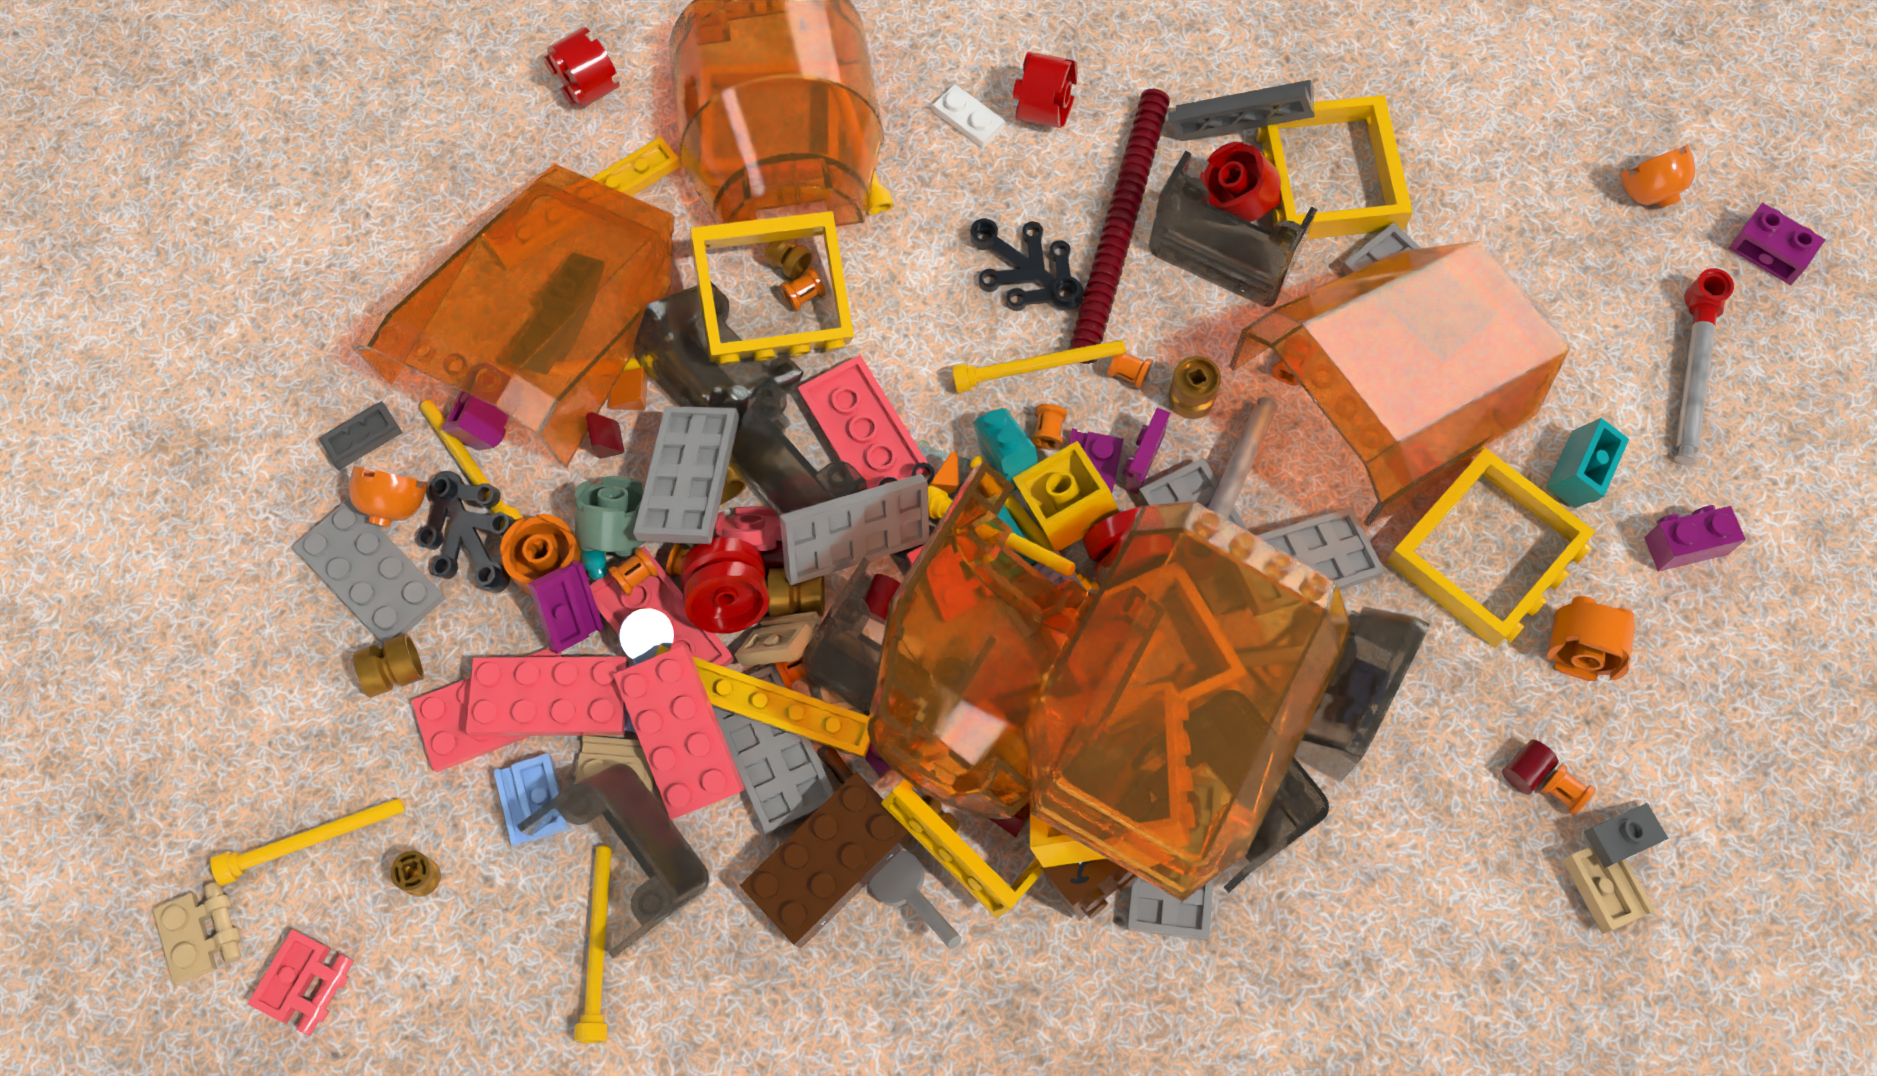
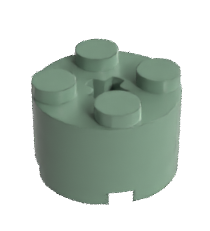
M622 476L601 477L600 484L590 486V480L576 488L575 536L580 549L584 551H611L619 556H632L635 554L637 547L646 542L637 541L633 534L644 492L640 481Z

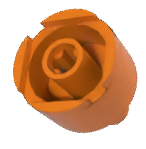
M543 513L535 514L537 517L526 520L522 518L509 527L501 541L500 554L502 555V562L506 572L517 587L529 596H531L528 583L560 567L566 568L574 560L581 562V549L578 546V540L569 526L562 519L554 515Z
M1587 596L1574 597L1571 604L1562 606L1554 614L1547 652L1548 661L1553 659L1555 661L1554 668L1559 672L1586 681H1597L1598 675H1610L1609 681L1624 677L1629 671L1635 634L1634 613L1625 608H1613L1597 604L1594 599Z

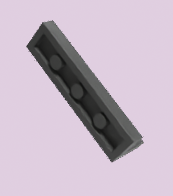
M1305 80L1176 105V111L1168 113L1169 123L1179 141H1187L1315 117L1314 87L1311 80Z

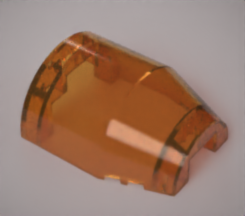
M693 0L680 14L673 27L669 41V59L682 168L686 174L688 173L697 194L705 202L708 213L715 225L758 220V210L826 201L827 212L833 211L836 227L864 223L872 192L871 183L874 171H877L880 146L883 145L884 132L865 28L856 7L850 0Z
M983 461L973 468L889 602L867 730L872 745L883 760L919 790L946 805L972 815L991 819L1012 818L1046 787L1045 783L1058 771L1066 769L1078 753L1084 748L1091 746L1099 738L1165 611L1137 587H1133L1100 602L1073 578L1054 585L1005 544L1013 529L997 517L1015 486L988 463Z

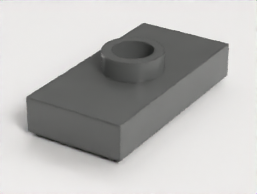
M381 401L318 439L338 470H341L403 432L386 405Z
M1648 803L1584 831L1604 868L1669 839Z

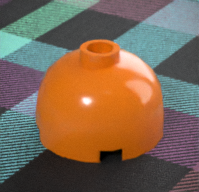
M1685 145L1680 149L1671 150L1638 164V167L1632 169L1638 173L1630 175L1627 169L1619 173V177L1628 195L1637 203L1644 205L1658 203L1660 209L1682 200L1680 193L1691 186L1695 178L1696 168L1689 146Z
M353 466L349 494L355 508L369 515L368 523L391 527L392 520L405 521L414 516L419 510L425 497L428 482Z

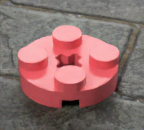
M762 506L735 508V515L726 518L725 511L717 515L713 537L738 538L751 543L760 551L772 550L777 547L776 541L782 539L780 517L776 516V509Z

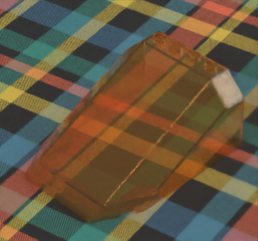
M554 163L491 206L369 316L351 347L390 385L393 384L406 365L498 408L533 431L560 465L567 468L588 432L587 413L594 412L598 414L671 289L672 277L670 275L671 256H673L672 234L674 233L675 217L672 213Z
M1473 241L1397 252L1272 309L1242 329L1229 367L1232 371H1235L1268 348L1273 349L1364 464L1378 501L1361 524L1366 533L1474 460L1485 447L1490 449L1535 418L1570 348L1481 243Z
M1195 501L1142 506L1100 565L1022 729L1023 742L1027 743L1029 764L1026 766L1027 781L1031 787L1029 795L1031 815L1182 902L1195 894L1205 884L1215 879L1229 866L1242 859L1247 854L1344 653L1352 626L1338 584Z

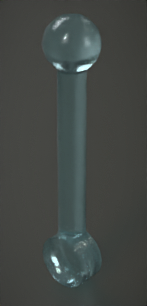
M921 440L916 444L923 455L930 454L947 459L950 454L930 447L929 443L925 440ZM958 456L959 464L971 467L970 459Z

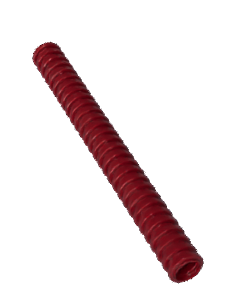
M1146 89L1141 93L1138 109L1133 120V127L1130 131L1128 144L1126 145L1123 161L1118 173V179L1113 190V197L1108 207V215L1102 228L1103 233L1100 235V242L1094 256L1092 270L1089 273V280H1087L1086 284L1087 288L1084 291V298L1081 301V308H1079L1078 312L1079 317L1076 318V326L1073 329V336L1070 339L1071 345L1068 347V350L1101 344L1103 342L1104 333L1109 322V314L1112 311V304L1115 300L1114 295L1117 293V286L1123 271L1122 267H1124L1125 258L1128 254L1135 222L1138 218L1148 176L1150 175V168L1153 165L1155 150L1158 147L1160 133L1162 132L1165 116L1170 104L1169 96L1159 89ZM1098 359L1090 360V361H1085V362H1080V363H1083V364L1095 363Z

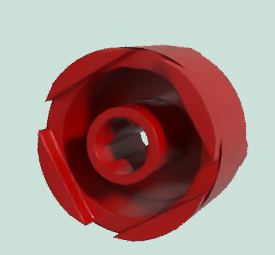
M582 27L547 48L548 54L543 57L552 75L557 74L564 86L561 87V91L570 105L577 103L583 108L620 87L619 81L613 82L612 76L617 74L610 57L597 38L593 41L589 40L586 34L591 31L586 27Z
M1028 51L1023 63V78L1016 79L1013 89V99L1019 100L1016 108V119L1054 128L1064 127L1075 97L1071 95L1072 84L1077 85V62L1067 58Z
M1230 142L1216 149L1207 159L1209 164L1205 172L1201 171L1199 177L1201 194L1208 203L1229 221L1236 225L1253 222L1264 216L1269 210L1276 208L1280 203V174L1277 168L1256 147L1244 144L1243 142Z

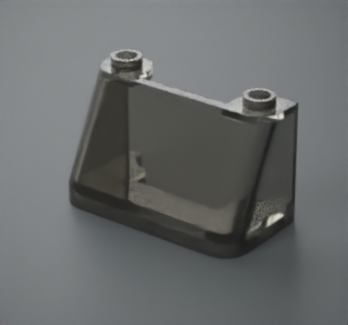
M711 282L720 343L742 341L726 324L730 306L728 298ZM697 286L647 304L633 348L638 364L640 366L642 364L646 373L680 407L736 408L739 414V421L735 436L796 389L804 373L786 356L773 359L770 365L765 361H754V357L740 358V363L730 366L729 364L719 365L718 361L709 362ZM647 354L653 358L652 367H649L644 359L645 356L647 357Z
M771 376L752 390L735 434L731 452L733 455L732 463H736L739 466L747 483L765 504L776 510V516L780 517L782 513H790L867 490L866 480L848 462L834 461L820 471H817L784 435L785 429L791 425L790 420L783 413L787 405L786 394Z

